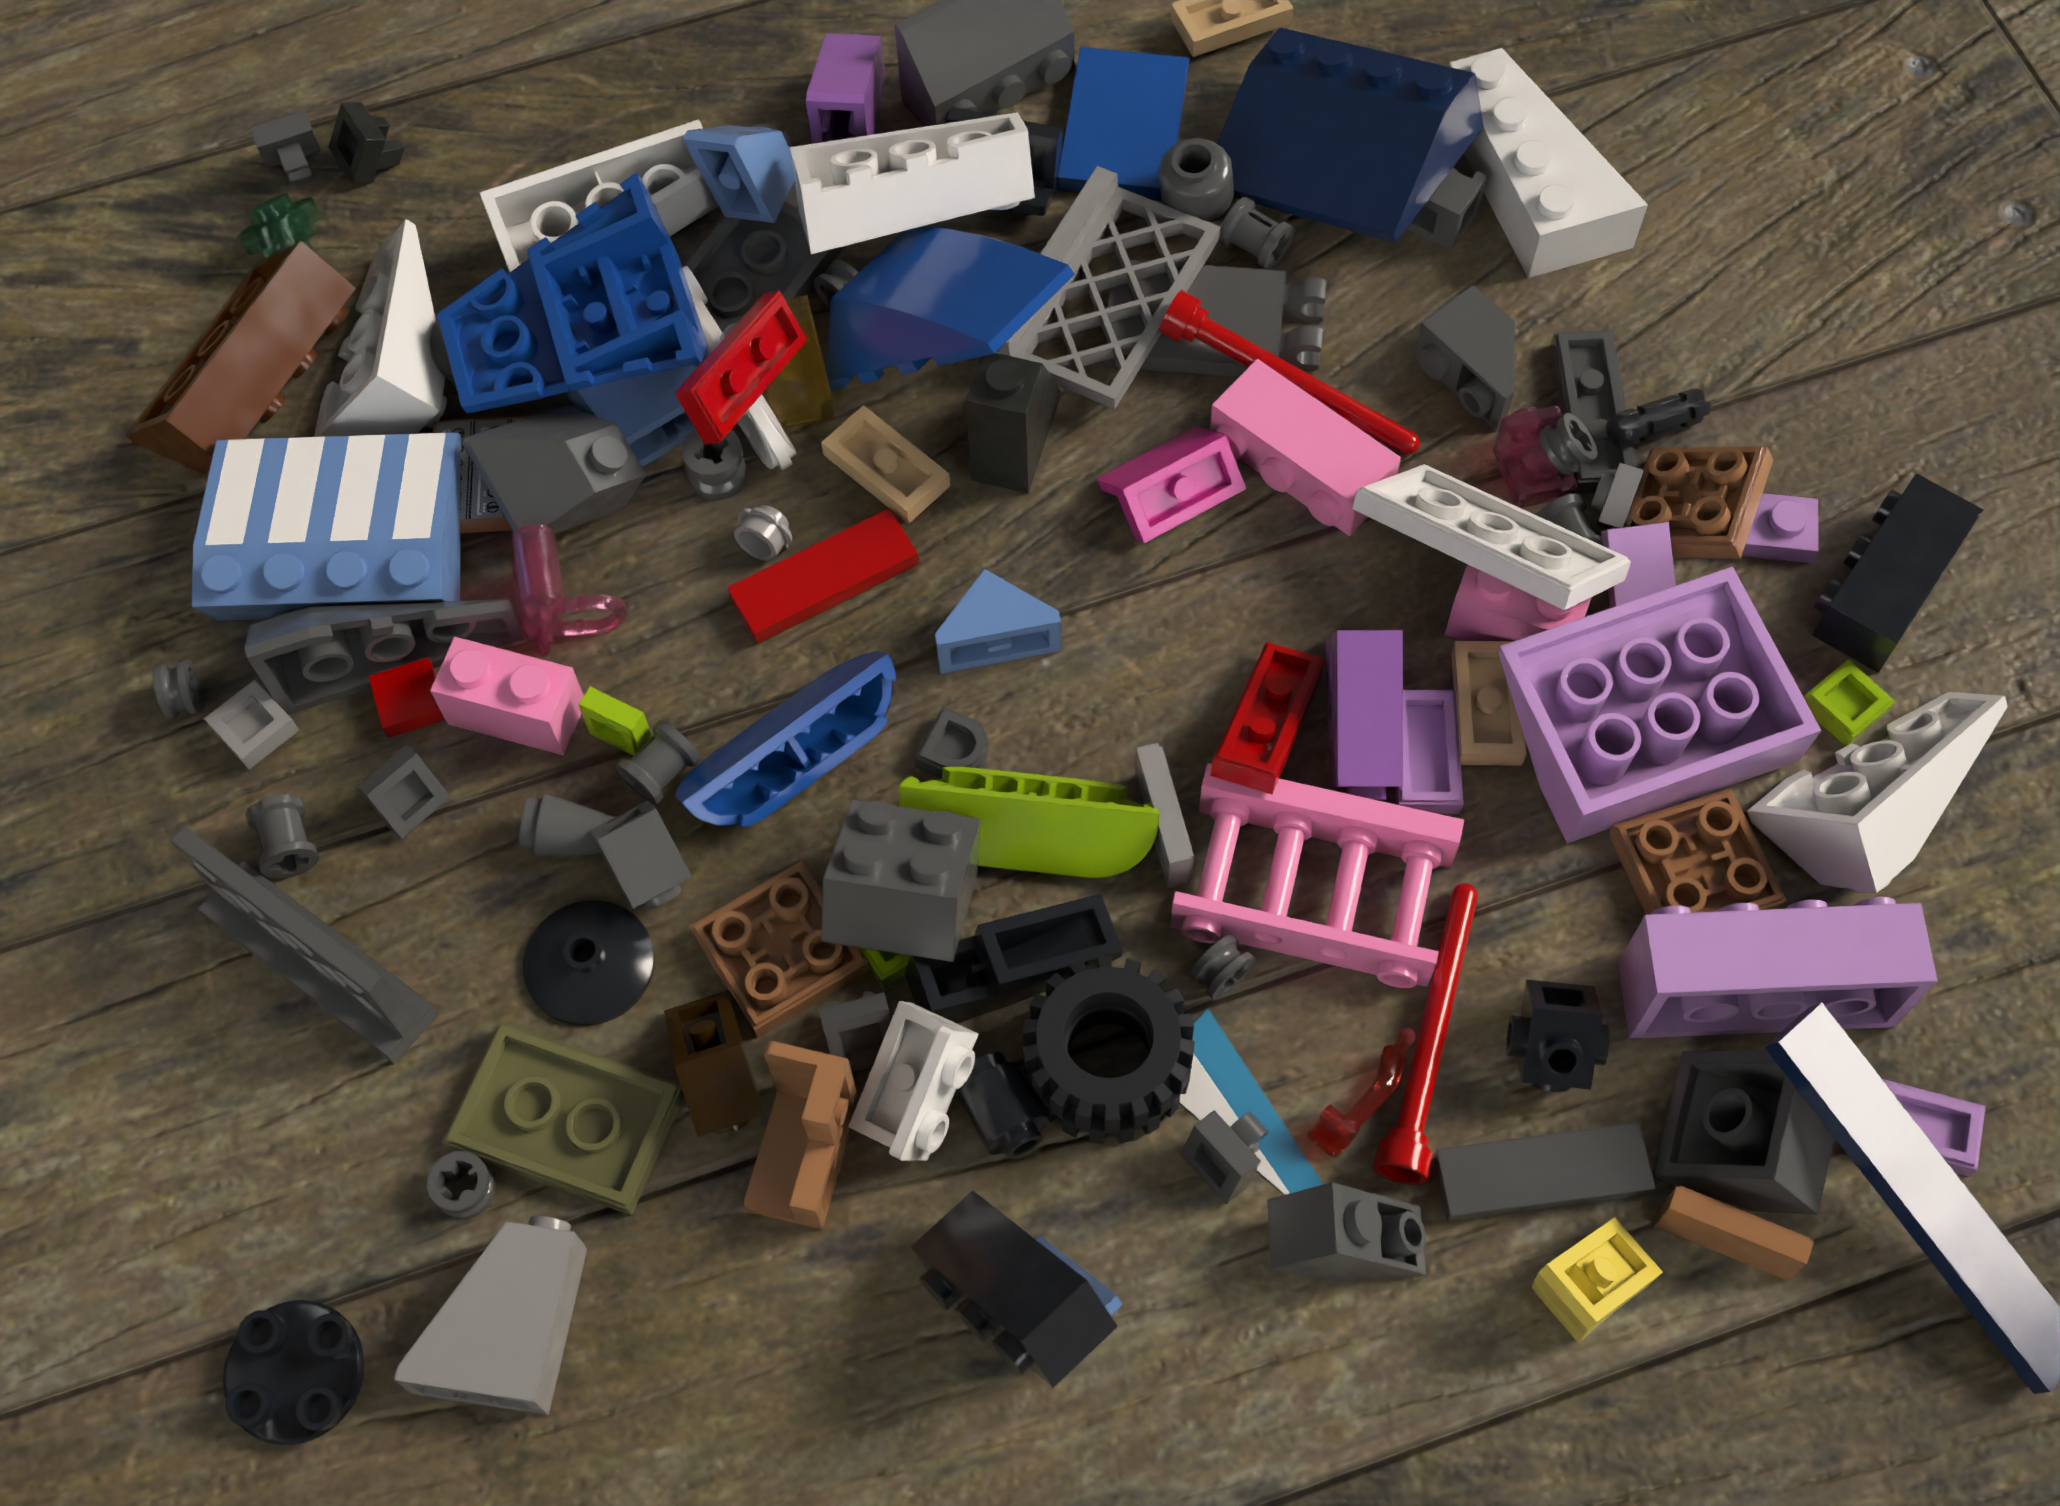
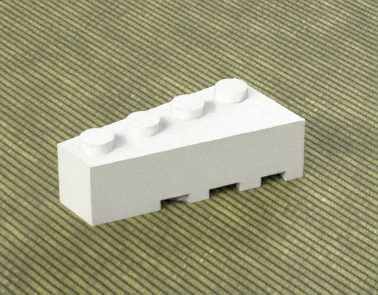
M1018 112L789 147L799 213L811 254L989 209L1006 210L1016 207L1020 201L1035 198L1028 129Z
M698 119L480 192L509 273L529 259L527 250L544 237H547L550 243H552L580 223L575 215L596 201L601 208L621 194L624 190L620 183L636 172L641 177L669 237L719 207L683 141L687 130L703 128L700 120Z

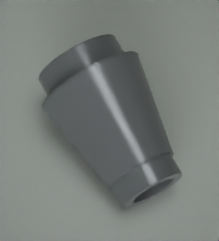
M544 793L542 799L528 796L521 820L519 847L534 849V856L599 854L601 852L590 830L616 816L605 815L603 812L548 793Z

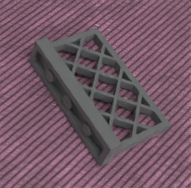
M185 825L170 839L173 845L213 891L197 908L200 913L394 1065L439 1015L430 1002L245 861H242L237 866Z

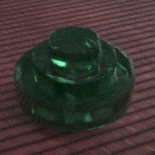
M284 193L250 210L246 215L252 224L242 230L237 235V238L247 255L262 252L265 258L299 241H302L312 249L313 247L308 239L316 234L317 231L313 224L320 220L323 215L312 197L292 202L288 193Z

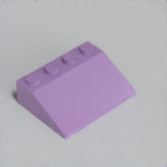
M1733 567L1502 645L1498 650L1540 789L1567 844L1610 829L1614 824L1678 805L1796 763L1802 758L1821 732L1817 721Z

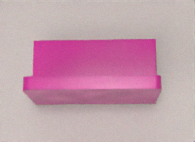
M1194 427L1097 478L1102 491L1118 497L1134 539L1142 543L1152 540L1246 490L1226 435L1200 427Z

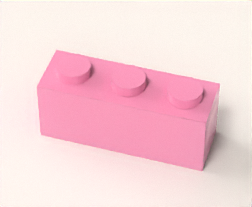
M1256 359L1212 404L1210 431L1226 435L1235 459H1240L1260 473L1263 480L1272 489L1282 493L1287 492L1307 506L1310 513L1319 522L1327 526H1335L1349 537L1368 518V516L1352 509L1357 489L1398 473L1400 456L1259 359Z

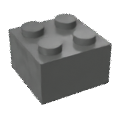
M852 799L823 877L822 941L953 962L977 881L981 819L960 816L950 811L933 812L894 806L884 801L867 802Z

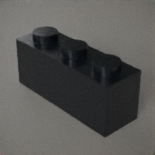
M1917 473L1903 494L1891 489L1872 518L1873 522L1881 525L1880 529L1874 537L1862 532L1843 562L1852 571L1845 581L1833 576L1817 600L1814 609L1822 612L1823 616L1812 636L1879 673L1984 509Z
M971 1191L911 1246L914 1253L927 1269L919 1279L931 1296L946 1310L956 1303L958 1306L955 1308V1312L969 1330L982 1342L993 1335L995 1337L992 1341L993 1346L1018 1374L1023 1375L1031 1368L1053 1388L1118 1327L1089 1282L975 1191Z

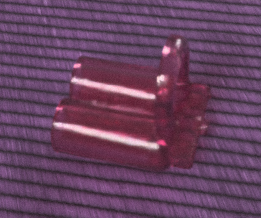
M528 525L519 528L513 533L511 540L514 555L511 558V568L520 630L525 639L535 643L540 656H548L553 640L560 636L607 633L624 623L627 617V608L625 602L619 597L612 595L564 597L554 530L544 525ZM596 609L613 611L609 616L598 620L584 621L579 619L577 621L563 622L562 613Z

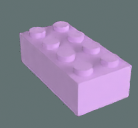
M1873 897L1861 900L1853 906L1827 907V903L1822 900H1804L1793 903L1785 909L1759 910V906L1753 903H1735L1724 906L1717 912L1691 913L1690 908L1685 906L1662 907L1644 916L1617 963L1629 1039L1782 1032L1807 1008L1819 1003L1825 1005L1842 1029L1896 1027L1938 981L1921 903L1896 904L1895 900L1890 897Z

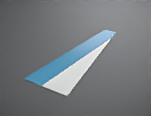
M1207 1009L1193 1023L1192 1041H1195L1190 1082L1186 1095H1180L1179 1103L1199 1120H1202L1215 1110L1229 1127L1243 1115L1251 1112L1269 1131L1264 1138L1257 1142L1261 1146L1255 1153L1261 1160L1257 1171L1284 1195L1324 1185L1210 1010Z

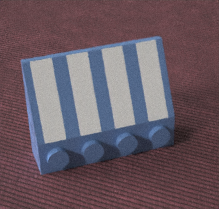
M458 432L216 440L193 543L192 607L217 621L270 619L276 613L284 610H299L317 605L460 601L461 526L459 524L461 503V435Z

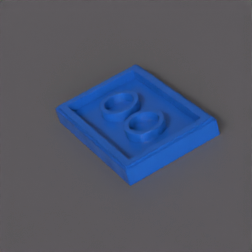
M1080 47L1059 167L1058 190L1080 192L1095 168L1099 166L1118 174V187L1151 200L1162 201L1158 168L1163 155L1173 145L1178 143L1189 72L1188 57Z

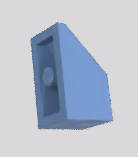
M734 125L687 130L683 141L724 216L775 223L794 183L790 149L782 132L767 127L752 128Z

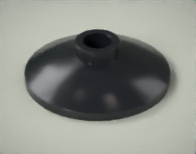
M588 900L576 902L562 907L549 915L531 935L523 957L524 981L534 1002L550 1017L563 1023L579 1026L605 1023L623 1015L645 993L654 970L653 944L645 926L627 909L606 901ZM585 946L595 947V954L590 960L586 962L573 960L574 953Z

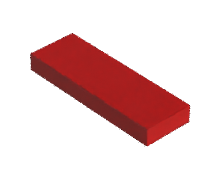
M780 290L763 294L674 393L705 445L721 442L808 341Z
M889 508L728 586L727 589L731 601L756 644L919 565L917 551Z
M1270 642L1265 643L1213 758L1210 776L1273 795L1321 680L1326 659Z

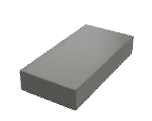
M1159 743L1137 747L1135 777L1143 805L1151 802L1153 808L1160 811L1158 831L1154 843L1167 889L1189 884L1190 879H1192L1194 854L1163 747H1159Z

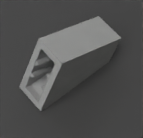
M531 1216L528 1225L506 1221L399 1363L394 1381L414 1395L549 1415L587 1253V1248L574 1231H570L571 1224L547 1216Z

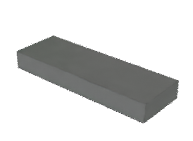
M1613 330L1554 333L1551 341V351L1562 415L1571 413L1582 421L1594 439L1598 454L1596 459L1590 463L1579 461L1578 470L1572 474L1575 494L1595 493L1602 473L1615 476L1619 463L1637 468L1633 446L1618 448L1613 445L1612 436L1606 434L1607 422L1613 420V416L1616 413L1627 410Z
M1639 1122L1437 1149L1434 1154L1447 1222L1648 1196L1655 1190Z

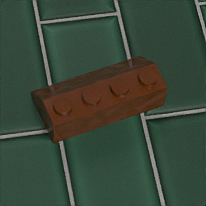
M302 241L256 262L125 436L137 445L203 474L209 472L216 440L249 439L247 436L258 421L261 423L267 422L280 409L285 401V396L280 391L291 376L294 379L299 378L312 365L318 355L312 347L323 333L330 335L345 320L349 309L344 304L356 288Z

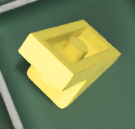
M1614 1217L1546 1264L1538 1272L1532 1289L1578 1342H1581L1614 1311L1650 1285L1663 1271Z

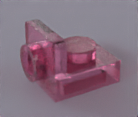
M1559 406L1542 409L1526 407L1513 412L1501 420L1493 452L1513 504L1519 508L1551 502L1575 492L1577 482L1574 474L1566 475L1560 472L1548 459L1539 440V432L1546 425L1558 426L1557 420L1562 416Z

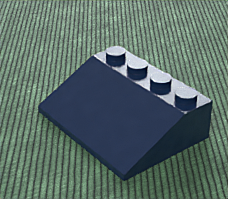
M1279 27L1249 64L1217 141V144L1224 148L1232 162L1233 198L1241 199L1247 197L1257 205L1396 243L1484 127L1476 75L1469 71Z

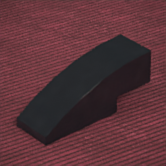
M1097 894L979 924L974 936L959 940L953 962L910 955L905 976L915 1005L954 1023H960L1034 997L1036 993L1046 992V981L1055 973H1058L1064 980L1068 979L1069 965L1083 960L1087 970L1097 968V957L1112 956V961L1120 958L1124 951L1102 895Z

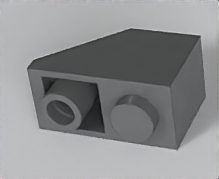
M1472 285L1421 323L1414 357L1430 378L1440 380L1459 397L1468 413L1476 418H1482L1497 432L1506 423L1514 395L1515 321Z
M1333 1182L1267 1200L1271 1269L1316 1280L1416 1278L1426 1275L1424 1254L1426 1233L1421 1220L1420 1206Z

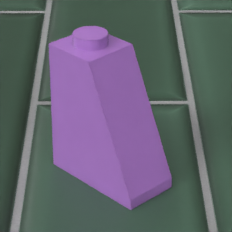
M826 33L806 94V107L812 144L878 134L885 79L881 36Z
M1337 630L1324 639L1331 787H1347V794L1373 800L1386 799V787L1403 786V630Z

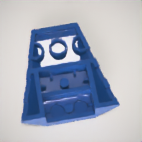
M637 172L620 183L624 191L600 208L595 201L575 215L580 223L555 241L550 243L547 237H544L527 250L529 259L507 274L502 268L437 314L461 406L467 413L535 401L583 388L702 362L708 349V344L679 256Z
M924 226L902 231L831 298L825 383L831 391L845 388L853 375H857L863 384L878 381L885 374L882 368L896 365L901 374L904 375L919 371L931 358L934 359L938 366L994 354L1075 274L1068 264L1026 248L978 234Z

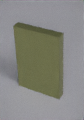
M499 1021L442 1140V1144L448 1150L470 1152L477 1155L484 1163L632 1216L683 1101L684 1094L679 1083Z

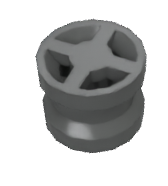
M696 429L689 433L683 442L681 453L691 488L697 495L708 500H723L738 493L746 483L747 468L743 458L742 446L735 432L731 429L721 442L706 445ZM714 456H721L722 461L716 460Z

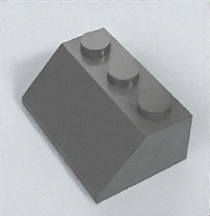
M940 0L894 24L902 102L923 127L945 124L952 107L994 114L1001 109L1014 106L1023 97L1047 84L1060 81L1069 72L1075 70V32L1061 0Z

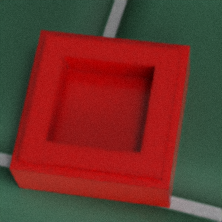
M429 657L368 676L382 728L388 738L445 720L430 692L436 679V672Z

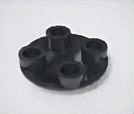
M308 1300L288 1301L266 1310L254 1311L247 1315L239 1325L237 1337L229 1350L224 1367L223 1388L226 1399V1412L229 1419L255 1438L276 1445L303 1444L328 1433L349 1413L362 1387L365 1359L363 1347L356 1330L346 1317L337 1310L325 1304Z

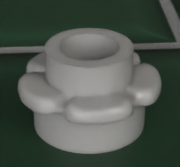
M761 505L752 510L744 508L738 514V521L740 523L734 531V537L740 547L748 554L760 560L771 561L776 558L780 551L784 552L788 549L789 544L792 542V534L788 529L789 522L780 511L771 506Z

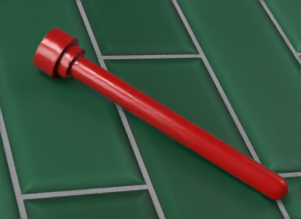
M1181 289L1171 302L1159 326L1158 331L1178 343L1183 338L1191 343L1198 339L1248 368L1256 359H1259L1371 437L1404 455H1412L1419 449L1420 439L1414 432L1209 319L1210 312L1201 307L1202 300Z
M1461 883L1452 891L1438 950L1437 963L1432 975L1397 1127L1390 1128L1387 1137L1379 1140L1373 1164V1170L1378 1175L1402 1184H1425L1432 1162L1433 1152L1428 1148L1429 1138L1424 1134L1478 900L1477 890L1468 883Z

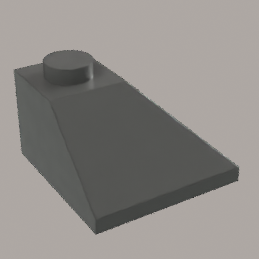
M571 405L555 408L465 437L462 442L521 546L623 510L646 476L645 471L617 424Z

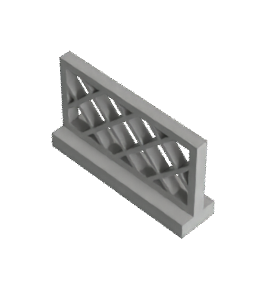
M1097 166L1040 253L1068 264L1075 275L995 353L1043 363L1057 386L1116 409L1162 334L1158 329L1171 302L1181 289L1186 292L1189 290L1220 239L1221 227L1118 187L1117 173ZM1125 210L1145 218L1148 227L1119 235L1115 222L1121 212ZM1182 233L1199 239L1194 249L1170 255L1164 238ZM1154 241L1161 258L1132 266L1125 249ZM1116 252L1122 269L1092 277L1088 267L1092 258ZM1167 272L1172 284L1167 292L1144 298L1138 280ZM1128 283L1134 301L1105 309L1098 291ZM1089 294L1095 312L1065 320L1061 309L1064 302ZM1141 315L1146 327L1143 333L1118 341L1111 323ZM1102 326L1108 344L1078 352L1071 334ZM1062 337L1069 355L1045 360L1033 355L1032 352L1038 343ZM1129 354L1127 359L1125 360L1123 355ZM1112 358L1115 359L1119 372L1110 386L1087 377L1083 366Z

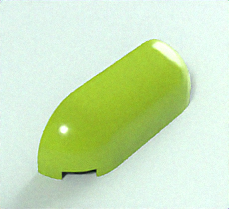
M943 767L942 779L919 783L917 778L909 776L899 786L900 807L933 812L950 811L960 816L980 818L978 866L1086 878L1115 876L1131 869L1148 854L1157 836L1160 815L1159 809L1153 808L1151 802L1145 803L1143 806L1127 799L1128 787L1104 781L973 767Z

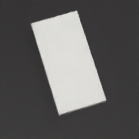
M1425 464L1357 489L1352 507L1353 510L1562 610H1566L1625 581L1631 564V560H1628V557Z

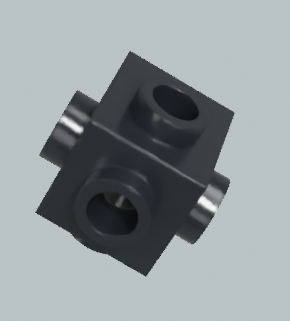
M1526 979L1521 1016L1510 1015L1506 1036L1507 1056H1516L1522 1083H1531L1535 1087L1549 1092H1564L1570 1088L1591 1090L1595 1065H1605L1609 1051V1027L1606 1024H1602L1603 1014L1594 986Z

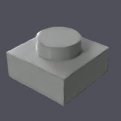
M1619 463L1615 476L1602 473L1590 506L1592 509L1601 511L1597 526L1607 529L1623 528L1644 470Z
M255 679L204 718L212 731L248 770L299 731L292 718Z

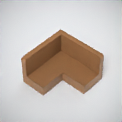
M768 1041L764 1057L777 1093L746 1192L744 1206L751 1213L823 1230L851 1128L848 1126L859 1101L849 1060L839 1056Z

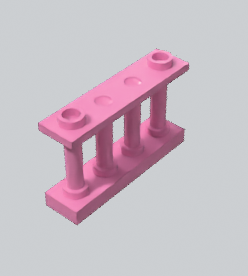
M1207 763L1201 787L1199 812L1209 814L1215 822L1197 896L1175 891L1170 928L1181 930L1182 934L1187 938L1202 943H1216L1223 937L1231 934L1239 941V944L1377 975L1379 981L1392 987L1412 988L1416 984L1428 987L1437 963L1439 951L1417 947L1432 869L1439 866L1451 869L1460 844L1464 819L1283 779L1278 780L1272 795L1210 776L1212 764ZM1247 823L1274 829L1278 834L1261 911L1222 902L1240 826H1244ZM1310 838L1337 843L1342 849L1326 926L1287 917L1303 842ZM1374 852L1400 857L1406 863L1391 940L1352 932L1367 857Z

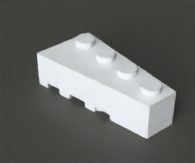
M1500 48L1449 62V67L1473 72L1476 75L1484 127L1464 152V155L1474 174L1478 171L1487 175L1483 192L1527 277H1535L1634 248L1648 204L1515 61Z

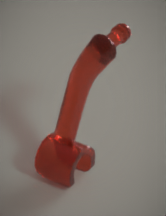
M1405 1028L1399 1033L1394 1045L1384 1046L1377 1076L1372 1086L1345 1115L1332 1104L1328 1105L1319 1115L1320 1121L1309 1130L1307 1137L1333 1158L1339 1157L1355 1139L1360 1131V1127L1395 1091L1407 1062L1405 1051L1416 1040L1415 1032L1412 1029Z

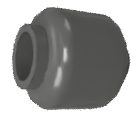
M1195 138L1183 140L1173 145L1163 155L1158 168L1162 204L1210 223L1221 218L1230 208L1234 197L1232 162L1224 148L1214 141Z

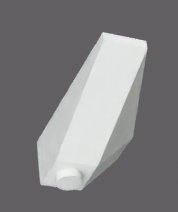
M405 219L374 254L355 307L362 315L353 327L350 336L343 340L338 354L340 358L348 361L341 376L340 385L332 381L326 387L320 405L314 437L417 434L424 426L432 428L434 421H439L446 408L447 398L443 396L445 376L435 365L430 353V334L436 319L416 225Z
M1947 692L1887 724L1889 736L1881 741L1872 742L1861 747L1851 743L1836 751L1835 755L1838 764L1812 777L1811 772L1803 769L1784 779L1747 810L1750 821L1819 884L1851 889L1861 894L1877 893L1888 886L1890 881L1909 865L1919 853L2007 709L2006 698L2003 695Z

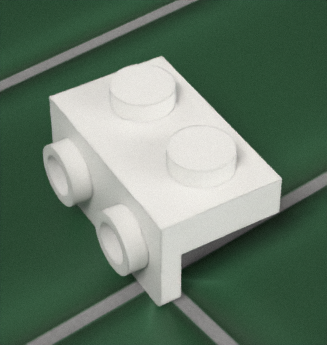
M899 1001L848 1127L890 1147L889 1154L902 1161L928 1160L930 1153L939 1148L947 1134L949 1117L946 1113L956 1089L964 1085L972 1072L975 1062V1053L972 1049L978 1033L911 1002Z

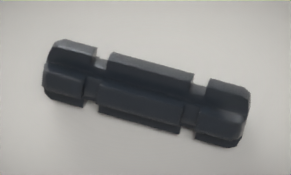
M1692 388L1678 393V396L1670 395L1637 406V410L1627 409L1616 413L1613 416V420L1608 421L1606 424V434L1612 436L1614 446L1627 448L1639 444V440L1648 441L1680 430V426L1689 427L1701 423L1703 417L1710 414L1711 403L1705 400L1702 390Z

